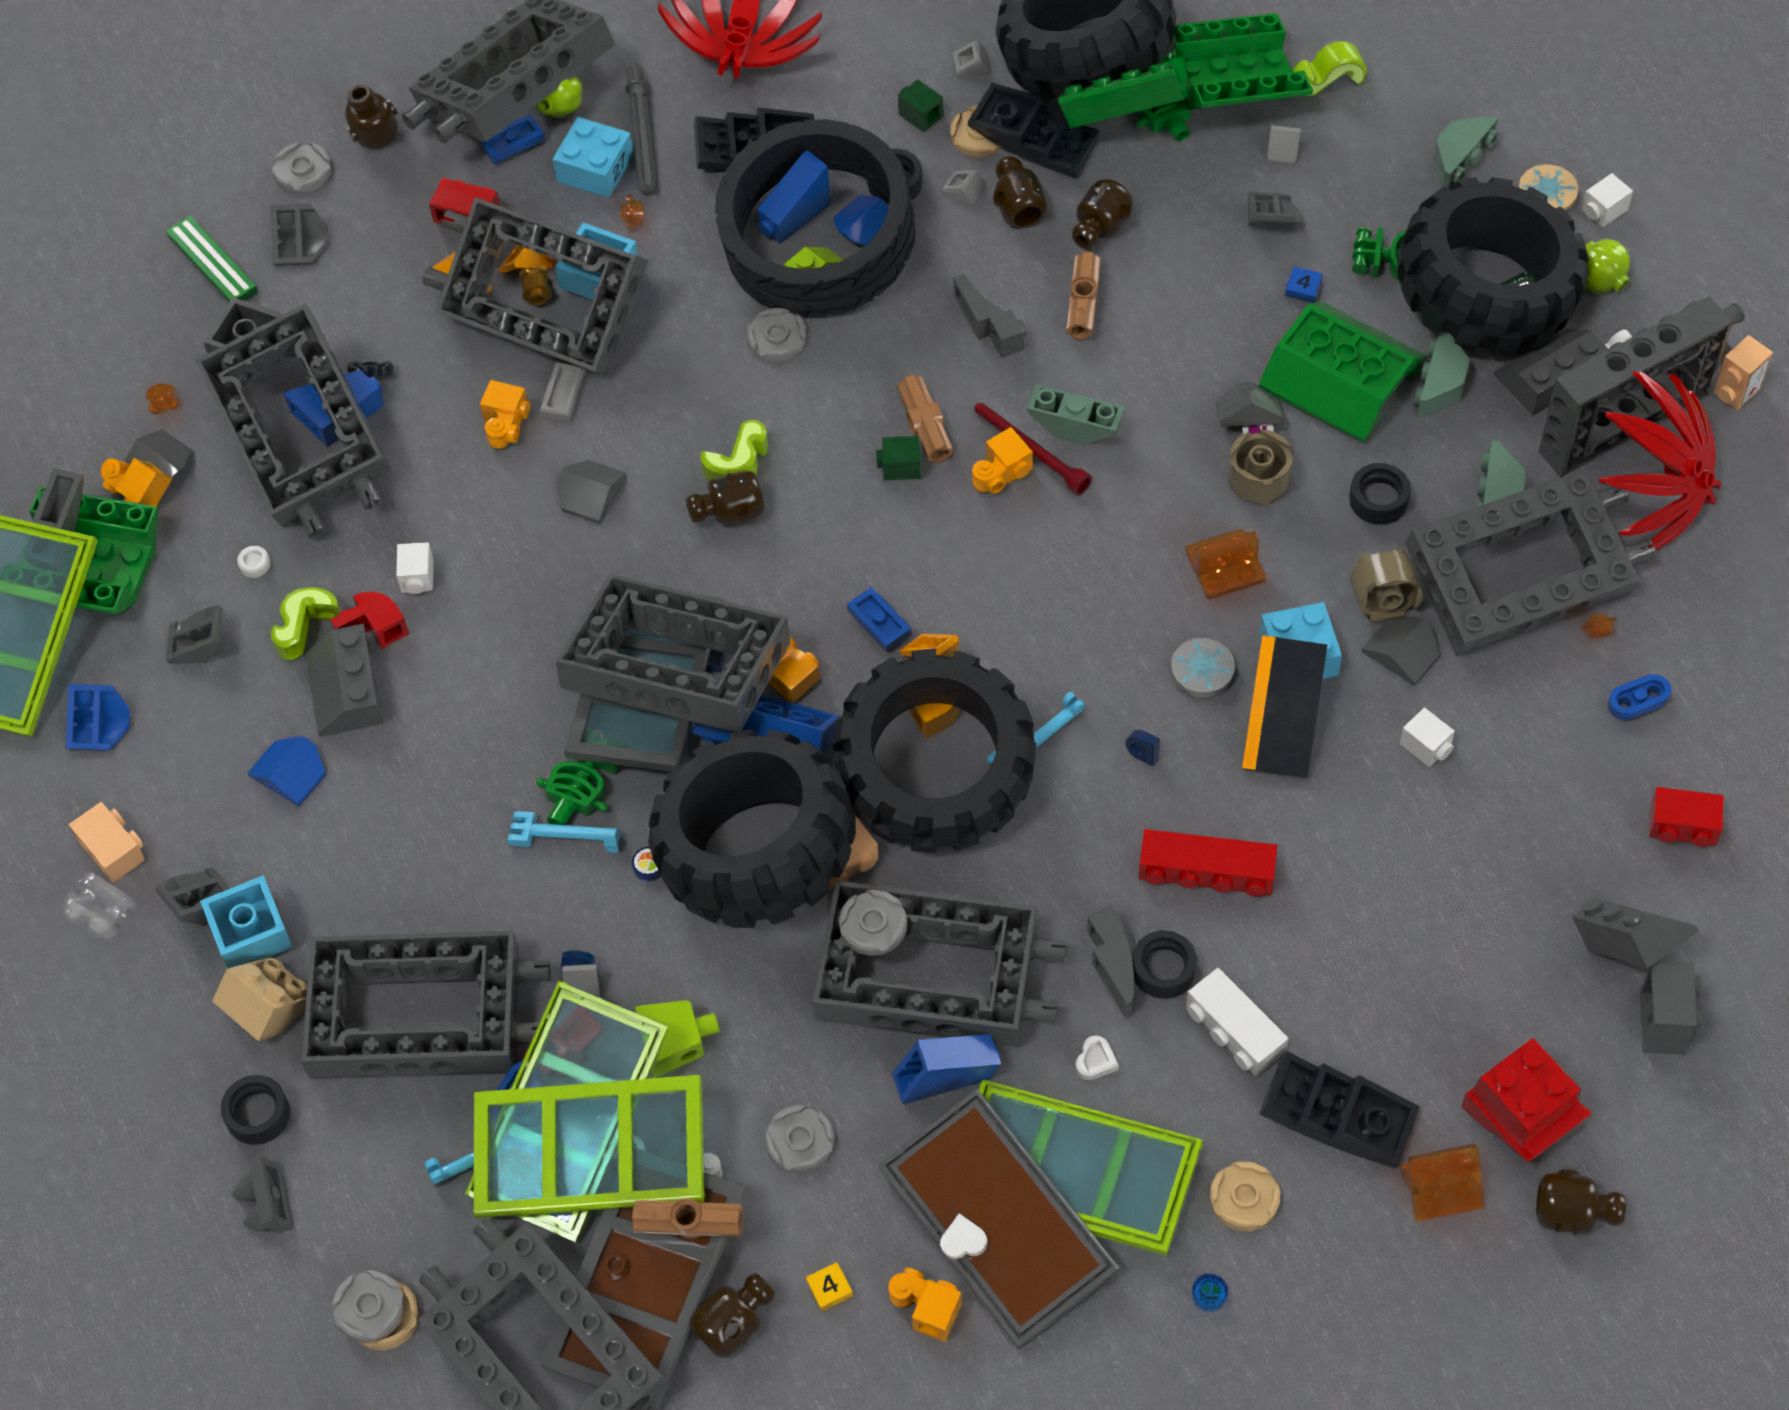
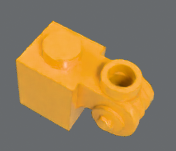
M490 380L480 402L483 420L486 422L484 429L487 441L491 447L500 449L506 447L509 443L517 442L520 434V424L523 419H527L531 407L530 401L527 400L525 388Z
M1012 427L986 441V460L976 462L972 468L973 486L978 491L996 494L1005 487L1006 483L1009 484L1016 479L1024 478L1033 469V452Z
M110 458L101 467V475L104 479L102 486L117 495L121 493L125 496L124 501L154 507L158 505L173 479L152 463L136 458L132 460L131 464Z
M906 1267L903 1273L896 1274L889 1281L890 1301L898 1308L908 1307L914 1302L917 1306L912 1315V1329L946 1342L962 1305L961 1291H958L957 1287L952 1283L944 1280H938V1282L929 1279L927 1281L923 1280L924 1275L921 1272Z

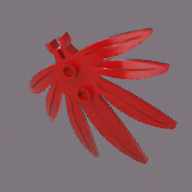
M671 0L683 24L668 12L661 3L658 4V12L663 21L683 44L697 54L719 62L718 75L723 76L724 71L728 70L729 66L732 67L734 72L733 78L739 79L741 67L764 68L779 65L811 49L819 42L820 34L801 43H795L805 37L822 18V12H819L797 28L767 43L788 20L798 0H780L763 21L755 35H752L757 21L760 0H733L728 30L724 29L720 1L701 0L704 18L712 36L683 0Z
M1632 371L1633 375L1665 412L1683 440L1665 427L1649 420L1622 413L1606 412L1605 416L1664 464L1665 474L1638 473L1601 477L1599 482L1638 494L1654 496L1682 494L1681 498L1619 532V535L1632 536L1650 532L1667 525L1651 539L1652 545L1648 546V548L1654 546L1656 551L1678 537L1693 522L1704 503L1716 504L1717 499L1714 497L1711 488H1720L1722 483L1715 479L1714 474L1716 447L1713 430L1696 394L1692 390H1687L1676 374H1668L1685 404L1689 414L1688 417L1679 403L1661 385L1642 372Z

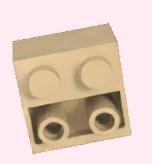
M267 957L228 968L212 1002L257 1041L281 1035L305 1011L307 984L285 969L279 960Z

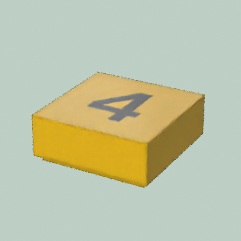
M838 1262L805 1277L806 1283L821 1312L853 1297V1291Z

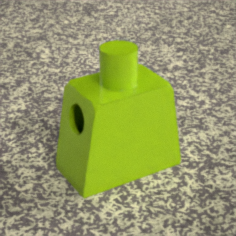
M688 1000L635 1007L637 1014L671 1028L652 1070L654 1078L701 1058L704 1055L701 1037L720 1032L715 1013L695 1018L691 1002ZM641 1031L645 1045L650 1034Z

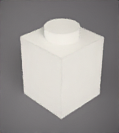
M1611 173L1586 191L1582 211L1585 212L1589 219L1594 220L1603 228L1629 209L1633 190Z
M429 542L397 544L396 577L401 593L419 594L433 591L434 559Z
M1424 707L1403 727L1400 745L1430 768L1438 759L1443 761L1454 748L1452 740L1455 731Z

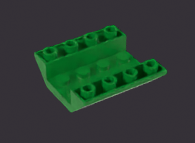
M1278 13L1183 23L1175 26L1173 42L1169 44V51L1175 50L1177 55L1184 53L1190 92L1184 102L1188 110L1294 98L1313 94V88L1305 71L1292 72L1283 52L1286 30Z
M1175 50L1169 51L1161 63L1150 66L1145 73L1140 74L1139 69L1122 73V79L1111 81L1110 77H1104L1094 80V86L1082 89L1081 84L1064 88L1065 93L1061 94L1058 100L1069 127L1074 128L1185 100L1190 89L1184 53L1177 55Z
M1322 301L1314 302L1306 306L1277 343L1258 386L1364 443L1379 424L1382 407L1405 377L1412 380L1427 360V355Z
M39 486L29 509L32 519L46 488L44 486ZM82 494L74 532L93 536L98 542L76 607L118 614L135 604L155 555L158 523L157 507ZM30 537L19 564L6 563L0 580L11 582L9 584L15 583L63 594L78 548L70 546L61 573L32 567L24 558L32 538Z

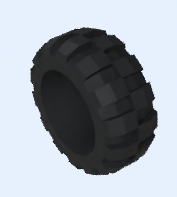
M1002 0L999 6L996 36L1007 69L1015 82L1029 93L1049 102L1053 98L1058 99L1061 94L1065 93L1064 88L1081 84L1082 89L1094 86V80L1104 77H1110L1111 81L1122 79V73L1139 69L1140 74L1145 73L1150 66L1161 63L1168 54L1169 44L1173 42L1177 15L1172 0ZM1103 17L1102 19L1087 26L1069 30L1072 27L1083 22Z
M1477 177L1458 180L1449 188L1442 187L1423 201L1418 211L1412 215L1397 254V274L1401 283L1403 297L1412 312L1420 311L1422 314V324L1436 336L1445 331L1455 339L1454 344L1471 352L1480 347L1489 349L1490 355H1511L1519 349V346L1528 351L1552 339L1554 334L1565 328L1573 316L1589 276L1585 243L1582 233H1574L1575 225L1571 216L1562 206L1554 208L1547 202L1548 196L1531 186H1529L1528 190L1512 186L1513 180L1492 177L1488 182L1479 183ZM1477 246L1498 251L1521 265L1534 283L1509 286L1485 280L1466 269L1456 259L1451 249Z
M936 648L913 650L912 658L897 662L896 658L891 657L871 669L872 677L865 683H856L843 702L844 711L841 719L836 721L833 740L835 768L840 772L856 817L863 818L870 825L871 832L887 842L893 844L896 840L910 844L911 851L936 853V847L952 845L958 851L979 844L980 837L989 831L997 833L1015 816V808L1019 802L1026 799L1033 780L1036 758V742L1033 732L1034 722L1026 701L1019 699L1015 694V685L997 668H992L989 671L980 666V658L957 650L954 652L953 657L936 655ZM930 703L953 705L971 714L989 732L996 749L994 760L986 774L969 789L944 798L918 797L896 787L879 769L874 759V751L880 735L897 716L918 705Z
M751 729L729 733L730 740L714 745L711 740L693 750V759L685 766L677 763L664 779L663 790L665 794L655 796L648 824L650 828L648 843L653 861L675 900L684 903L688 911L715 924L722 918L724 924L732 928H755L756 921L768 919L774 925L795 917L792 911L806 902L811 907L829 893L830 885L828 881L830 878L841 877L852 852L850 845L853 844L856 835L855 811L850 802V796L840 772L833 767L830 758L807 741L803 740L800 743L799 738L789 733L769 729L766 736H758ZM768 801H783L801 806L791 826L774 842L757 851L738 856H718L704 852L709 838L717 827L729 816L745 807Z

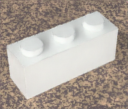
M1216 968L1188 991L1186 1007L1189 1015L1197 1023L1202 1022L1210 1030L1211 1037L1219 1046H1226L1234 1054V1060L1243 1070H1249L1257 1077L1287 1051L1289 1038L1219 968Z

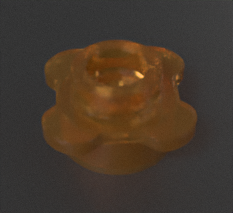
M627 195V203L621 205V218L623 222L627 221L628 230H633L634 224H642L643 222L641 200H633L632 195Z
M158 383L151 386L145 393L146 399L150 402L148 409L152 414L177 408L179 402L174 398L175 388L173 385Z
M1606 613L1591 615L1588 617L1585 625L1581 626V629L1587 630L1589 638L1605 637L1614 633L1613 623L1617 621V618H1608Z

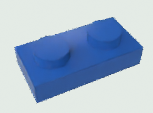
M528 114L512 122L487 142L479 141L493 164H496L544 141L545 137L531 114Z
M872 587L847 603V611L886 652L912 635L911 627Z

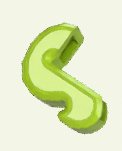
M1340 41L1324 46L1311 62H1308L1306 59L1301 60L1292 72L1305 71L1313 88V94L1307 96H1314L1345 73L1360 85L1366 78L1367 67L1355 45L1346 41Z
M748 420L741 423L731 457L706 451L700 452L702 474L709 482L712 478L740 470H751L757 475V454L764 456L768 451L765 425L758 420Z
M318 587L298 588L286 595L280 605V614L284 626L274 625L271 630V639L279 657L284 660H294L303 655L311 618L330 621V619L336 617L341 612L337 598L330 591Z

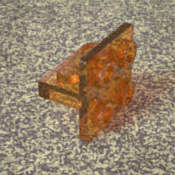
M1238 529L1186 545L1185 552L1206 598L1211 599L1266 581L1265 572L1258 560L1260 540L1255 531L1246 533L1244 529Z
M1476 1144L1410 1156L1408 1163L1400 1165L1401 1177L1411 1192L1413 1215L1416 1221L1482 1209L1484 1207L1479 1148Z

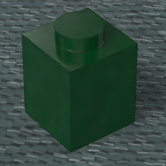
M917 79L910 86H906L900 91L898 95V115L922 132H925L943 117V96Z
M919 436L882 437V450H876L877 468H883L884 480L921 479Z

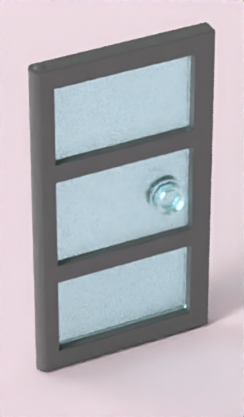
M701 595L724 601L721 597ZM629 630L617 650L619 654L639 659L640 657H645L647 661L667 666L674 664L679 669L696 673L706 672L711 649L634 630ZM581 693L564 750L565 758L671 772L677 763L682 765L692 721Z

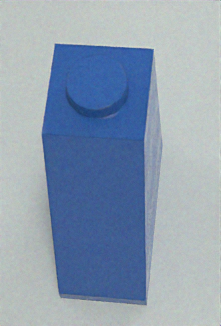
M808 150L800 156L757 209L758 227L763 235L768 238L771 237L781 244L831 204L828 166Z
M361 370L344 374L366 418L384 406L381 396L383 389L374 377L368 378ZM311 384L284 393L290 413L326 447L339 439L334 431L336 430L335 425L321 405L323 404L322 399Z
M991 1034L917 1040L892 1073L901 1103H911L978 1084L983 1079L989 1080L1001 1065L1000 1052L995 1047Z

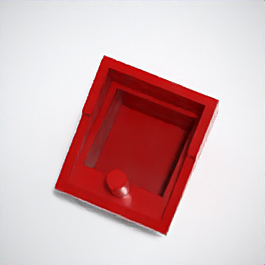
M1534 1038L1530 1039L1482 1075L1476 1086L1465 1094L1461 1105L1486 1130L1492 1131L1527 1163H1530L1592 1115V1112L1578 1101L1581 1089Z

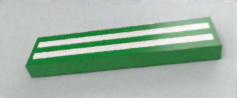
M191 215L166 230L169 239L228 302L232 297L245 301L258 293L256 285Z

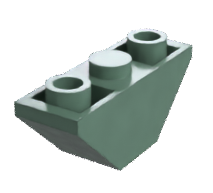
M1486 116L1453 120L1436 139L1433 159L1441 188L1444 186L1449 188L1456 181L1463 180L1467 169L1479 162L1484 149L1493 146L1499 134L1496 131L1499 118Z
M1442 331L1437 339L1431 338L1427 356L1432 357L1431 363H1424L1420 380L1425 381L1424 387H1417L1414 404L1419 405L1417 417L1424 418L1461 399L1470 359L1459 345L1454 344L1455 339L1452 335L1445 331Z
M1037 384L1027 406V413L1055 437L1084 445L1116 435L1125 411V407Z
M1492 439L1489 452L1483 451L1480 469L1486 470V475L1479 478L1477 495H1481L1483 498L1482 503L1476 502L1475 507L1524 491L1526 470L1498 440Z

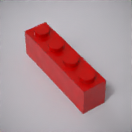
M1144 829L1138 879L1146 880L1151 884H1179L1184 888H1196L1198 886L1212 888L1218 892L1240 891L1246 892L1251 896L1272 895L1278 844Z

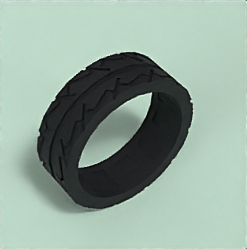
M829 119L804 120V123L794 122L758 137V141H752L736 155L725 171L727 174L722 177L716 193L715 214L718 215L715 219L733 276L743 290L759 304L768 308H784L789 310V313L795 316L797 314L802 318L827 317V314L835 316L856 310L874 300V296H880L897 280L906 266L904 264L905 261H908L915 243V222L913 223L915 216L903 166L892 149L875 134L854 124L851 126L847 122ZM808 150L826 164L828 170L849 172L875 184L889 199L890 203L889 211L882 227L874 238L856 254L824 267L800 269L781 266L765 260L749 248L743 241L745 224L754 206L763 195L783 179L800 156Z

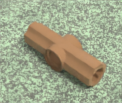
M1083 251L1081 254L1075 255L1073 278L1070 285L1066 334L1078 340H1085L1093 334L1101 257L1096 256L1093 252Z
M915 374L904 377L897 384L906 409L910 431L913 436H919V442L928 462H934L935 464L944 462L953 454V448L944 429L940 407L937 402L932 401L922 377H918Z
M688 1198L679 1199L676 1202L636 1200L632 1214L633 1231L635 1233L682 1235L688 1239L699 1236L741 1237L744 1226L742 1204L699 1203ZM688 1212L696 1213L695 1220L691 1224L681 1225V1219L684 1214Z

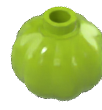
M576 75L569 80L565 79L555 91L535 106L546 116L558 119L567 117L581 105L582 84L580 79Z
M1602 239L1596 243L1593 241L1588 242L1585 247L1588 256L1587 269L1589 276L1585 289L1596 294H1604L1612 290L1616 292L1621 291L1630 281V278L1627 277L1630 269L1628 251L1622 244L1612 239Z

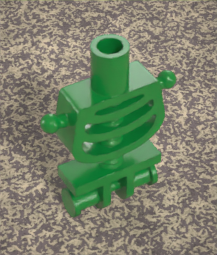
M1184 100L1139 111L1140 119L1136 121V126L1143 128L1146 125L1153 133L1167 128L1174 140L1181 142L1190 135V130L1184 121L1190 119L1191 110L1187 109Z
M1359 227L1356 230L1358 237L1354 240L1353 244L1355 250L1352 252V259L1355 262L1352 265V271L1357 274H1364L1368 270L1367 264H1372L1371 277L1377 278L1380 259H1388L1392 276L1399 280L1397 274V254L1406 230L1399 232L1395 236L1392 247L1386 248L1382 246L1384 228L1378 227L1376 239H1371L1372 230L1368 227Z
M596 732L592 735L585 733L583 743L627 748L625 745L619 746L614 744L613 739L608 737L604 742H601V735ZM576 759L582 763L574 761L560 762L553 767L548 780H545L543 777L536 780L537 786L541 788L546 787L547 799L555 803L547 817V822L555 825H566L574 811L586 816H590L596 808L600 812H605L608 809L607 803L602 802L606 794L602 776L595 768L616 775L619 771L618 765ZM588 780H590V781H592L593 783H595V784L597 785V787L594 788V787L592 786V784H591L590 782H588Z

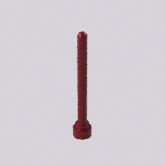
M979 402L974 406L975 413L999 431L1003 432L1012 427L1032 450L1033 456L1063 477L1067 489L1075 495L1080 496L1089 488L1092 482V475L1082 468H1070L984 403Z

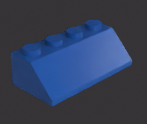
M762 694L742 731L752 729L758 736H766L769 729L789 733L799 738L800 743L805 740L826 755L834 736L836 721L840 719V715ZM696 722L693 729V734L702 736V740L706 742L712 740L715 744L730 740L729 733H735Z

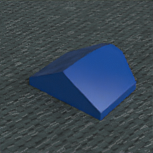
M860 194L833 218L834 224L838 232L848 240L866 246L882 227L889 211V206L882 198Z
M68 684L66 748L111 750L129 729L130 708L114 686Z
M303 736L274 741L247 773L249 777L298 807L326 776L316 745Z

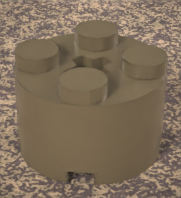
M1260 430V433L1254 434L1247 432L1239 436L1234 441L1230 450L1228 485L1230 489L1243 499L1256 502L1262 506L1269 505L1273 500L1284 494L1290 484L1293 455L1288 441L1281 435L1269 430Z
M1395 549L1376 554L1365 553L1357 558V565L1351 573L1350 581L1363 616L1366 614L1375 622H1386L1388 619L1406 616L1405 610L1412 605L1414 609L1419 606L1423 598V592L1412 560L1407 556L1405 550Z

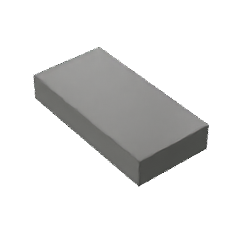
M555 362L539 410L541 417L570 422L586 374L584 367Z

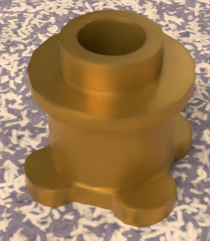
M539 266L536 269H522L519 272V278L523 280L521 283L524 289L522 291V298L525 302L538 306L546 303L552 297V290L549 287L551 279L547 277L549 274L547 267Z

